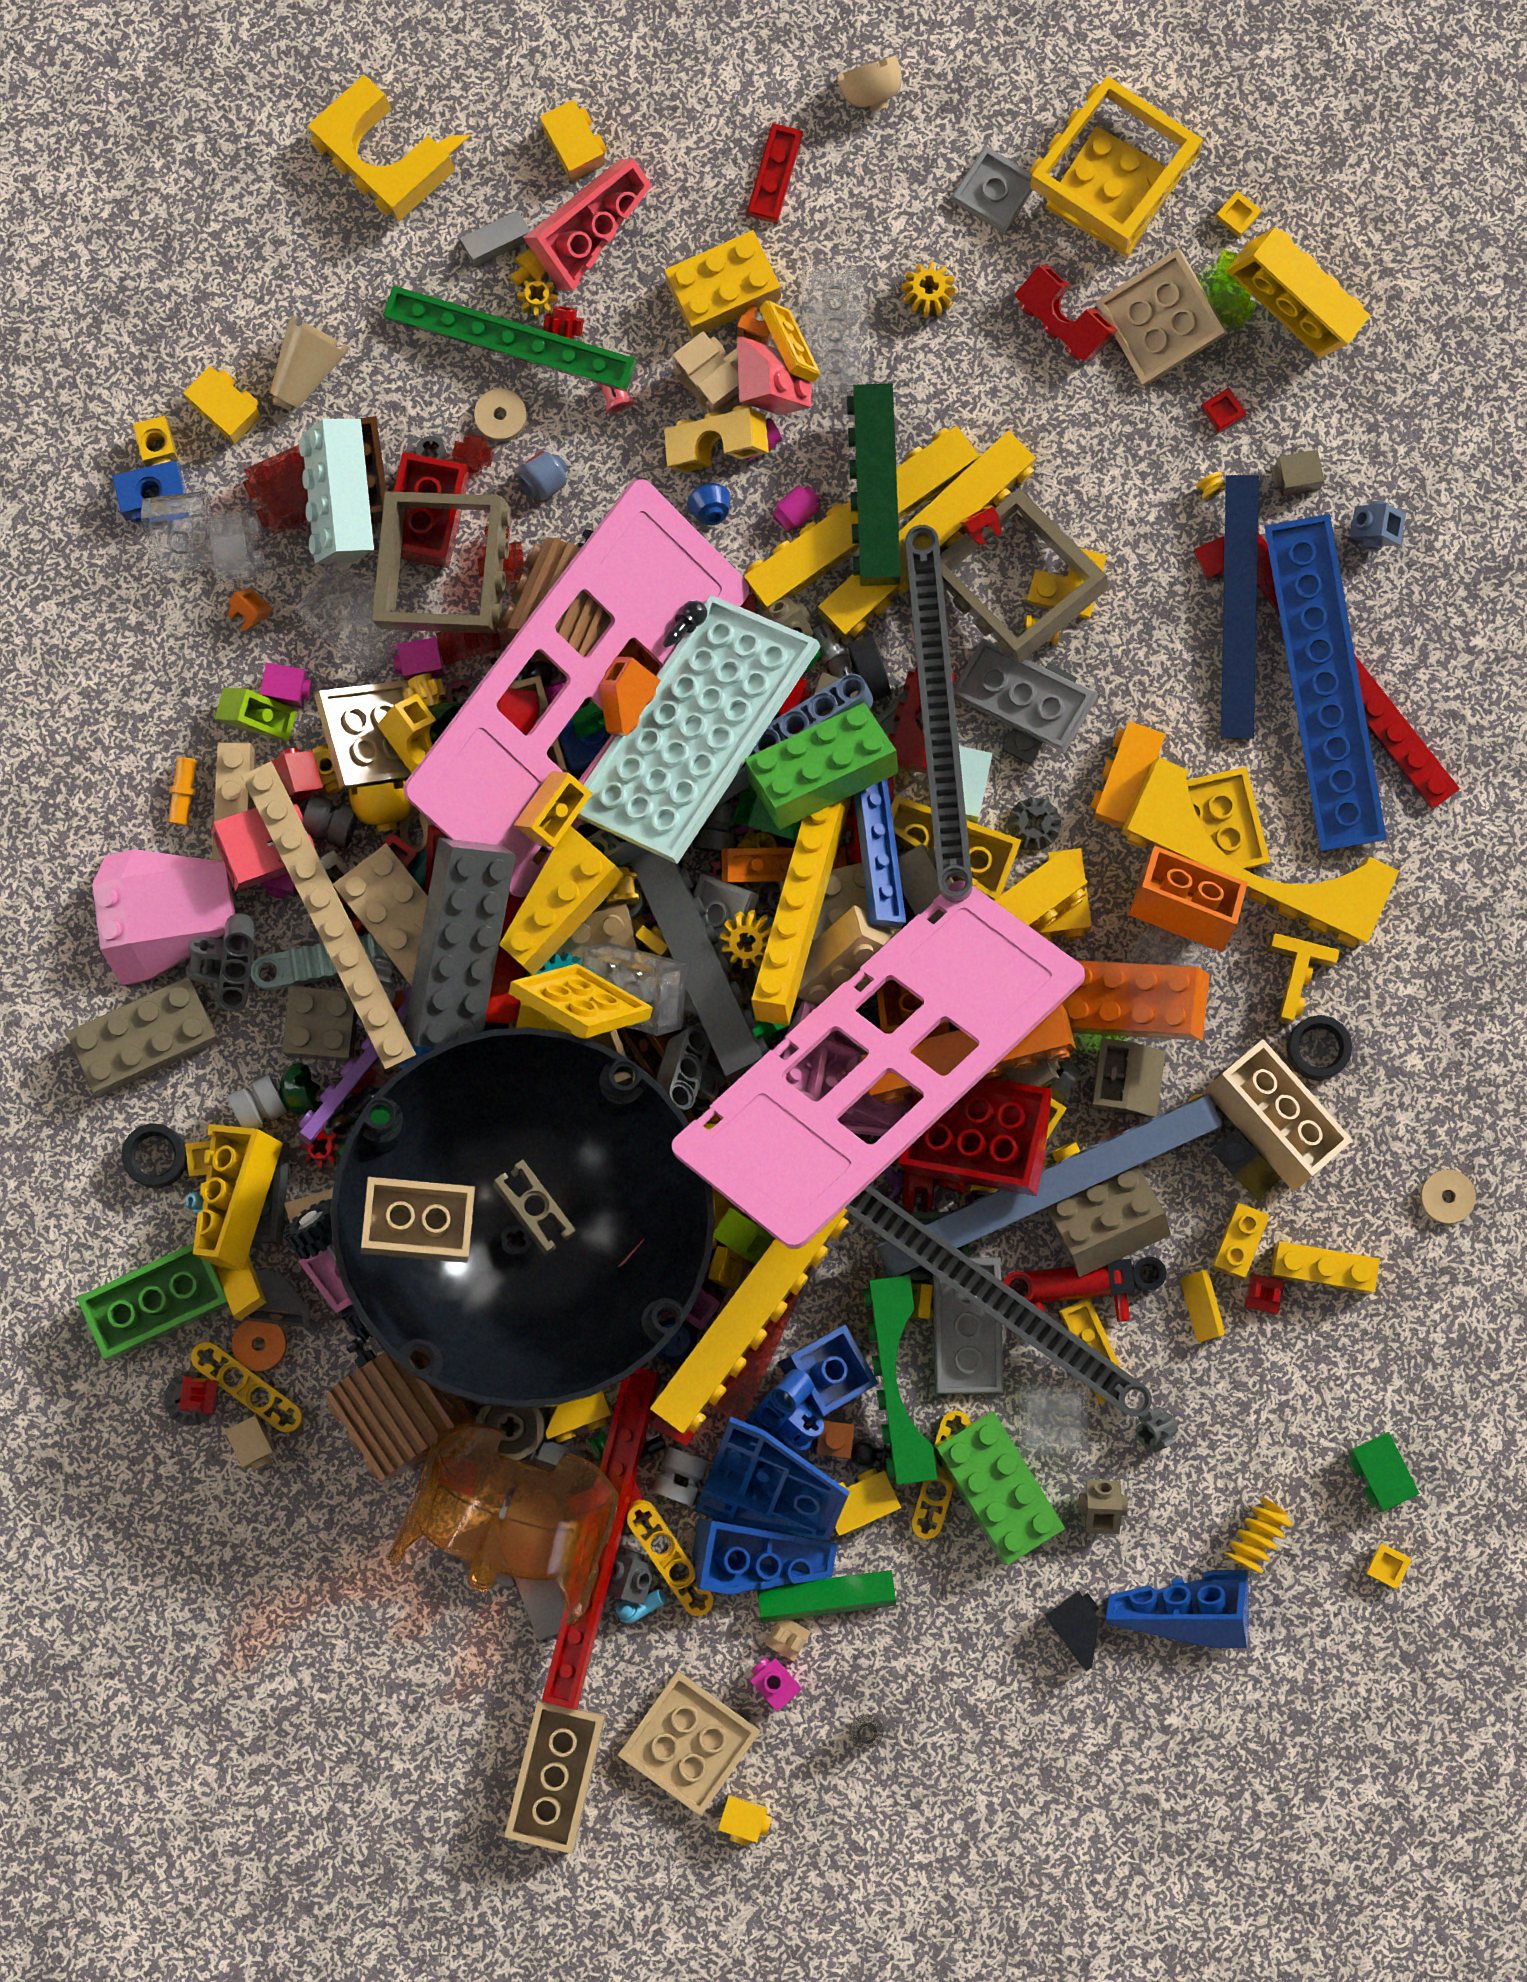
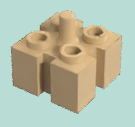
M702 331L672 354L673 363L675 364L673 366L674 374L689 393L693 394L698 404L707 414L713 412L725 414L741 403L739 402L737 348L723 357L722 354L725 350L721 343L714 336L709 338Z

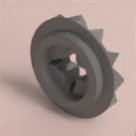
M1030 797L1019 801L1011 810L1008 818L1010 835L1020 839V846L1029 850H1040L1051 845L1058 837L1061 828V819L1057 808L1046 799ZM1026 812L1034 818L1046 815L1040 824L1043 835L1036 828L1023 831L1029 823Z
M183 1372L171 1379V1382L164 1391V1406L170 1417L176 1422L187 1426L199 1425L207 1421L212 1414L181 1411L177 1401L181 1397L184 1376L202 1379L209 1378L199 1372ZM217 1392V1399H216L215 1410H216L217 1405H218V1392Z

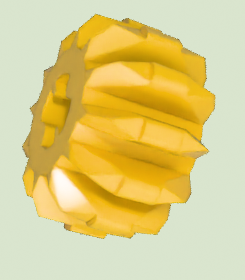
M933 261L929 262L928 269H924L920 263L916 264V273L907 271L905 278L908 282L901 285V291L906 293L903 297L904 304H912L911 312L913 314L917 313L920 309H924L923 317L925 319L929 317L930 310H933L937 316H941L942 307L950 309L952 307V300L950 298L955 297L957 291L956 288L952 287L955 282L954 276H945L947 271L945 265L937 271L934 270L935 264ZM925 286H932V294L925 293Z
M750 910L747 918L739 911L734 915L735 921L728 919L724 923L728 931H723L720 934V939L729 943L722 947V952L732 951L734 953L730 958L731 963H735L739 958H742L743 968H748L751 960L759 967L762 964L772 925L768 927L764 925L768 920L767 915H763L759 920H756L755 910ZM746 933H748L747 937L753 935V937L755 938V941L752 945H750L751 941L745 943V941L743 940V937Z

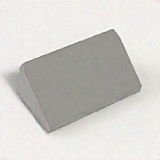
M517 210L461 237L460 240L473 266L476 267L526 243L523 237L530 232V229Z

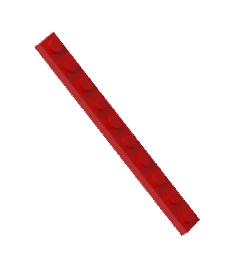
M1258 532L1257 588L1280 616L1268 545ZM1355 655L1367 728L1431 810H1434L1460 790L1459 786Z
M639 1368L625 1380L621 1381L541 1700L543 1702L573 1710L578 1709L652 1412L650 1408L654 1404L661 1373Z

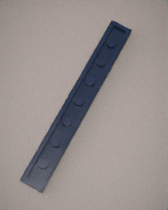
M1226 475L1221 739H1254L1259 475Z

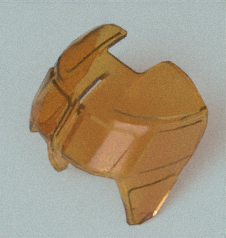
M468 1423L440 1432L434 1443L432 1442L415 1491L413 1504H410L387 1556V1560L391 1561L389 1566L395 1567L399 1564L406 1554L405 1550L423 1535L437 1548L449 1555L471 1563L468 1583L471 1588L478 1592H485L491 1588L497 1572L530 1580H557L566 1607V1625L575 1626L576 1623L579 1624L585 1615L599 1570L597 1564L602 1550L608 1543L618 1509L619 1493L595 1464L571 1453H565L551 1471L502 1456L498 1453L497 1449L503 1431L489 1425ZM510 1486H517L504 1520L498 1518Z

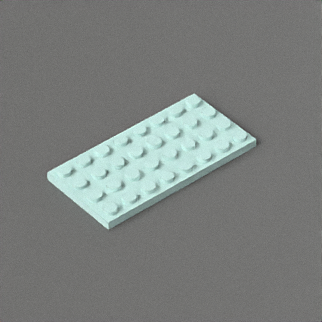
M713 595L704 604L707 608V618L704 623L696 626L692 633L686 632L656 676L661 680L656 688V695L645 706L639 716L638 726L628 736L617 735L584 783V786L593 794L577 816L581 820L678 864L744 764L745 758H748L821 647L817 639Z

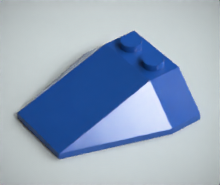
M730 1417L719 1450L694 1511L722 1523L829 1541L850 1491L763 1429Z

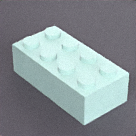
M322 419L302 433L299 441L300 455L304 457L305 462L302 482L304 488L308 491L309 501L306 504V518L308 522H311L312 535L309 538V550L314 555L315 564L353 563L374 550L361 419Z

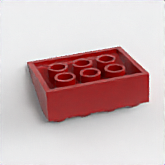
M983 1077L899 1156L898 1164L907 1173L1037 1196L1045 1158L1052 1089L993 1078L984 1079ZM917 1093L914 1094L911 1109L924 1096H918Z

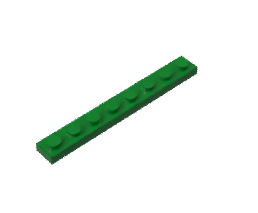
M394 285L383 313V317L387 320L627 392L637 363L636 359L630 356Z

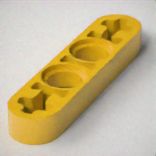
M202 1342L194 1347L191 1353L193 1366L210 1380L219 1381L218 1386L274 1428L284 1433H292L301 1427L303 1413L299 1406L254 1372L247 1369L235 1358L211 1342ZM212 1348L214 1350L212 1357L216 1361L222 1363L224 1357L228 1360L220 1368L217 1377L212 1374L217 1370L216 1367L209 1363L204 1364V1366L200 1364L202 1361V1357L199 1355L200 1351L208 1352ZM238 1368L242 1371L243 1381L239 1386L230 1387L226 1384L225 1374L229 1369ZM258 1388H265L270 1394V1400L264 1407L255 1406L251 1400L253 1391ZM277 1398L282 1400L277 1405L280 1409L288 1412L292 1408L295 1411L292 1417L296 1421L293 1425L287 1423L283 1427L280 1424L282 1417L274 1411L271 1417L266 1415V1412L274 1407Z
M955 1410L944 1415L940 1422L934 1445L940 1442L941 1436L946 1438L950 1435L951 1428L946 1426L947 1420L953 1421L955 1416L961 1418L960 1423L967 1425L970 1423L968 1416L961 1411ZM935 1454L937 1480L922 1482L911 1520L912 1531L921 1539H931L939 1534L954 1488L944 1469L937 1464ZM938 1481L945 1486L946 1495L942 1500L933 1501L927 1496L926 1490L931 1482ZM922 1501L930 1506L942 1507L940 1514L933 1511L931 1521L936 1523L935 1530L929 1529L927 1534H923L921 1532L922 1527L917 1525L918 1518L924 1519L928 1510L921 1509Z
M646 1500L632 1502L628 1506L626 1520L644 1550L685 1610L694 1616L707 1614L713 1606V1595L711 1591L697 1589L696 1582H693L696 1579L694 1564L655 1507ZM639 1509L643 1513L650 1512L647 1518L653 1529L647 1532L646 1527L641 1521L634 1522L636 1519L635 1512ZM665 1536L670 1540V1546L665 1552L657 1553L651 1549V1542L655 1537ZM677 1563L685 1564L689 1568L688 1575L682 1580H675L669 1575L671 1567ZM691 1583L698 1595L706 1594L703 1597L704 1604L701 1606L697 1603L689 1604L692 1602V1597L686 1587Z

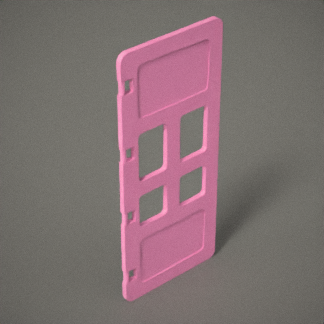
M644 479L632 481L407 779L403 788L406 799L450 839L502 845L515 853L516 858L509 893L516 897L527 896L554 848L543 846L548 853L540 864L537 865L532 859L542 846L535 844L517 829L514 823L550 772H563L548 758L547 751L587 697L603 711L599 684L606 670L629 639L633 638L659 664V673L680 642L679 640L669 647L663 646L666 634L676 624L675 617L678 613H681L683 605L690 600H698L705 604L709 597L713 595L740 607L749 595L748 582L650 482ZM581 590H584L611 618L610 625L586 657H582L555 629L556 623ZM540 650L566 675L567 681L531 731L525 736L498 711L497 702L534 652ZM611 735L578 780L581 784L584 785L617 735ZM576 817L571 826L577 830L583 820Z
M956 881L947 888L954 892L960 891L965 886V881ZM972 887V892L967 899L958 903L950 902L940 894L924 912L918 914L862 965L860 970L847 982L845 981L789 1032L777 1047L764 1055L715 1100L704 1114L679 1133L672 1142L673 1153L676 1158L782 1244L790 1249H799L805 1246L1084 982V968L1079 962L976 887ZM938 909L945 913L935 924L927 920ZM866 976L872 982L859 992L854 987ZM889 980H894L923 1001L924 1004L893 1033L885 1034L857 1013L856 1010L883 984ZM943 1021L951 1022L979 1044L973 1052L946 1076L937 1074L910 1053L915 1046ZM840 1031L869 1053V1055L821 1100L812 1101L787 1082L784 1076L831 1032ZM792 1045L797 1051L784 1061L779 1056ZM895 1073L924 1097L876 1143L867 1144L837 1120L885 1074ZM716 1114L722 1120L708 1131L703 1125Z

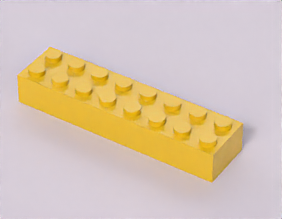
M844 1208L805 1246L799 1249H790L775 1238L651 1406L650 1410L684 1436L689 1430L695 1434L706 1419L705 1415L702 1414L709 1403L715 1406L727 1389L723 1384L729 1375L736 1378L746 1365L747 1360L743 1356L750 1347L755 1351L767 1336V1332L764 1330L770 1320L776 1323L788 1307V1304L784 1302L791 1292L797 1295L808 1280L805 1272L810 1265L817 1268L828 1253V1248L825 1247L831 1237L837 1241L844 1232L849 1222L845 1219L847 1217V1209Z

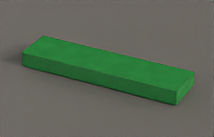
M892 1570L786 1584L768 1589H757L761 1623L897 1606Z

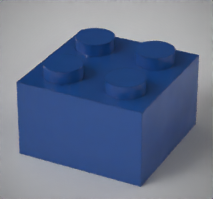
M846 1324L831 1330L777 1362L784 1376L792 1369H798L805 1372L811 1378L814 1389L804 1402L817 1412L820 1417L825 1416L879 1384Z

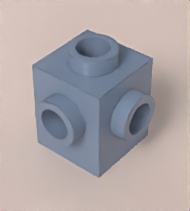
M1370 501L1369 505L1355 506L1350 538L1362 543V548L1371 551H1379L1383 546L1401 545L1406 513L1382 501Z

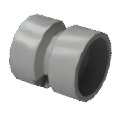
M269 1074L252 1082V1091L243 1088L227 1095L241 1127L258 1129L263 1124V1118L266 1117L274 1121L289 1113L276 1084Z
M667 1447L661 1463L664 1467V1472L657 1474L651 1492L692 1507L698 1492L695 1482L702 1480L708 1461ZM675 1474L685 1477L681 1486L673 1483Z

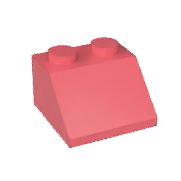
M745 337L737 338L739 402L778 415L811 407L812 386L810 381L789 373L777 348Z

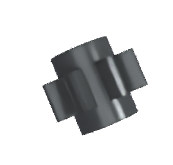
M1158 1407L1146 1412L1144 1415L1138 1416L1141 1423L1136 1428V1435L1143 1446L1152 1447L1153 1452L1156 1453L1176 1443L1173 1436L1177 1433L1178 1426L1172 1414L1162 1413L1161 1408Z

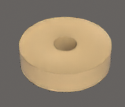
M497 388L486 392L479 398L475 406L474 418L478 430L484 437L495 442H507L516 438L523 431L527 422V412L525 404L519 395L508 389ZM498 411H504L507 415L504 419L498 420L495 418V414Z
M1441 1170L1434 1173L1424 1182L1420 1192V1202L1424 1212L1432 1220L1441 1224H1454L1465 1219L1472 1212L1476 1201V1193L1472 1182L1464 1174L1455 1170ZM1444 1191H1450L1453 1194L1454 1199L1451 1203H1446L1443 1200L1442 1194Z

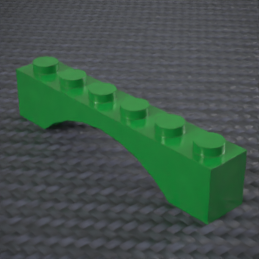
M910 1275L869 1280L868 1288L863 1289V1300L865 1309L871 1308L873 1322H867L869 1342H876L877 1356H872L874 1377L880 1376L882 1390H876L879 1411L885 1410L886 1424H881L883 1445L889 1444L891 1458H885L888 1479L894 1478L895 1485L937 1480L933 1445L919 1432L909 1418L900 1397L896 1377V1357L899 1340L906 1322L914 1311Z

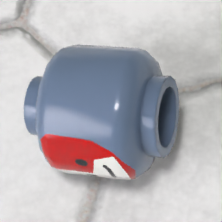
M539 452L524 462L519 469V485L524 493L532 499L535 497L539 500H546L561 490L567 482L565 473L568 471L566 463L559 455L553 456L549 452Z

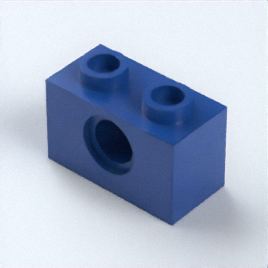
M176 460L112 475L120 512L126 521L131 520L133 523L149 520L152 514L163 512L164 515H172L181 512L182 507L189 506L181 468ZM148 489H159V494L156 498L152 500L144 499L145 492Z

